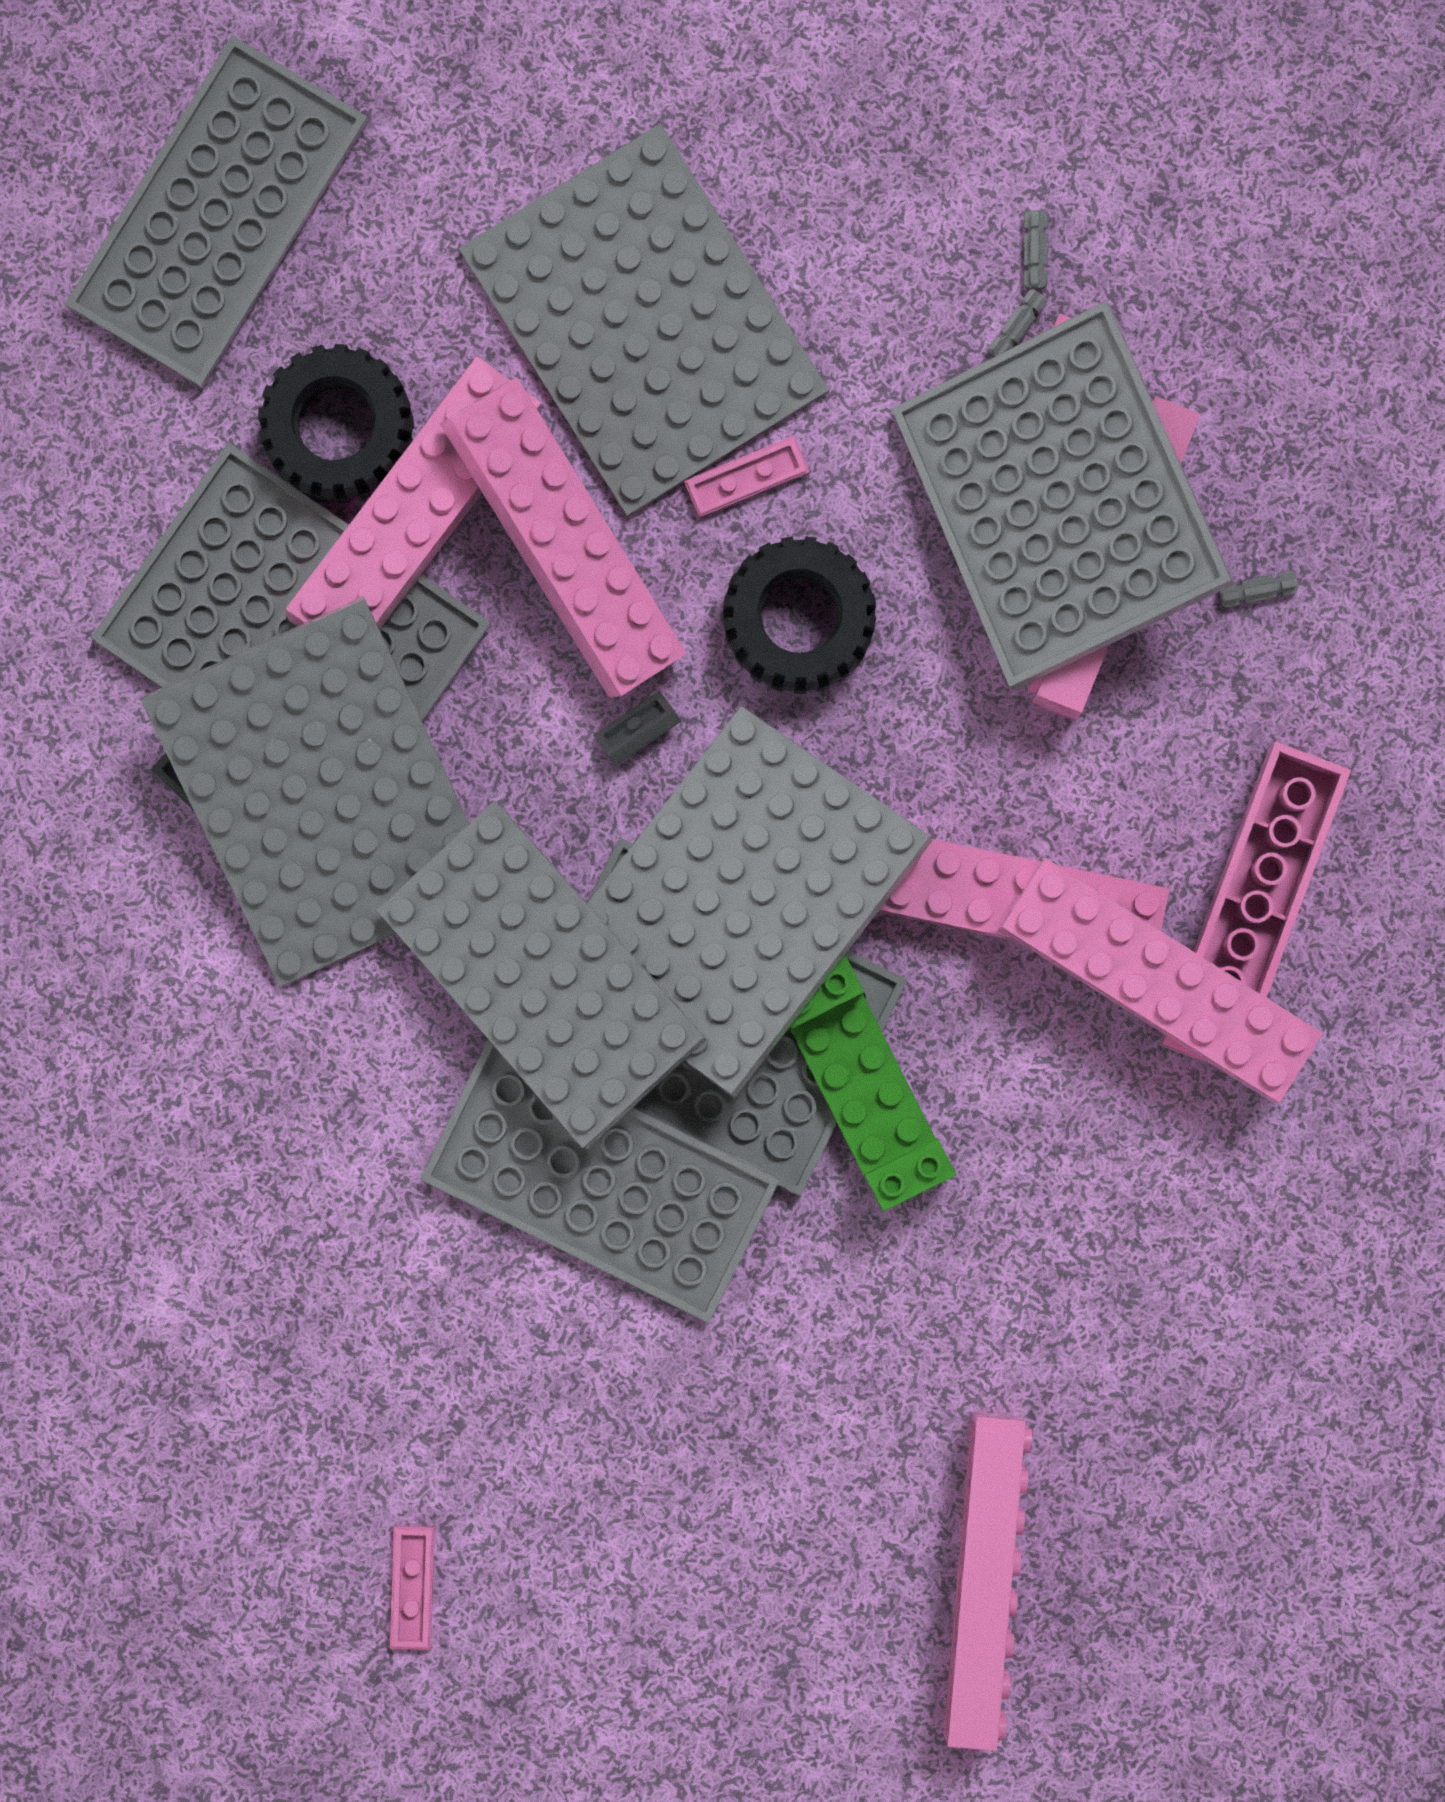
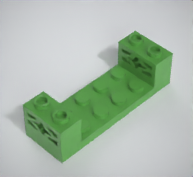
M844 956L789 1029L879 1208L884 1212L957 1174L939 1139L935 1138L863 995L864 990L847 957Z

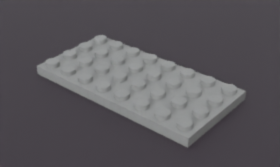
M231 36L65 305L203 389L369 121L368 117L236 37Z
M493 801L377 909L385 921L583 1149L587 1150L707 1039L496 801Z
M487 1040L420 1180L708 1323L781 1179L637 1106L630 1109L587 1150L583 1149L489 1040Z

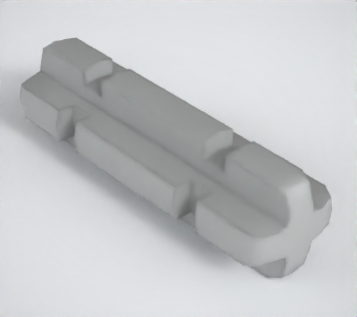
M1032 210L1024 215V229H1028V233L1024 234V266L1028 267V271H1024V286L1029 289H1042L1048 284V271L1044 270V266H1048V233H1044V229H1048V214L1045 211Z
M1034 289L1029 290L1021 302L1023 305L1016 308L1001 329V336H996L990 344L988 352L993 357L1013 348V345H1017L1035 321V314L1039 315L1045 307L1047 299L1044 295Z
M1290 570L1277 573L1278 577L1273 578V575L1270 574L1240 581L1241 585L1237 586L1234 582V585L1219 591L1220 600L1223 607L1229 608L1239 606V601L1243 600L1245 604L1277 598V593H1281V596L1295 594L1298 592L1297 577L1294 571Z

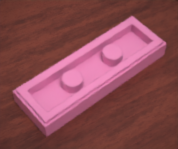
M791 436L684 480L697 515L701 519L809 474L810 471L795 436Z
M394 1526L390 1649L431 1650L435 1547L434 1526Z

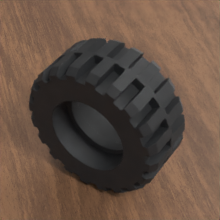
M335 344L334 349H325L323 345L311 347L312 353L302 356L299 352L290 358L292 363L285 369L280 366L273 374L275 378L271 386L266 385L262 394L264 399L263 407H259L258 421L261 426L259 431L261 443L278 474L284 481L290 483L292 487L303 494L307 493L312 495L315 500L323 502L333 499L337 500L338 503H350V498L358 496L361 499H365L372 495L371 491L380 485L413 441L414 417L410 407L411 404L397 375H394L389 366L380 358L376 360L371 357L370 352L358 348L356 351L350 350L345 344ZM334 388L350 389L361 395L372 409L374 416L372 436L359 452L348 458L327 460L318 457L302 441L299 430L301 413L306 404L323 391Z
M793 536L781 538V542L772 545L769 542L759 547V551L753 556L749 555L741 563L737 573L733 574L724 599L723 625L725 637L729 648H731L735 655V660L757 682H764L770 685L771 689L780 692L789 690L794 691V694H806V691L816 689L821 691L829 688V685L837 681L841 682L849 676V673L864 658L875 630L876 601L866 573L861 572L857 566V561L850 554L846 556L838 550L839 546L829 541L827 544L817 542L815 537L805 536L804 540H793ZM796 578L809 579L822 585L832 596L837 609V624L831 637L819 648L801 653L787 651L777 646L766 634L761 617L763 603L770 591L778 584Z

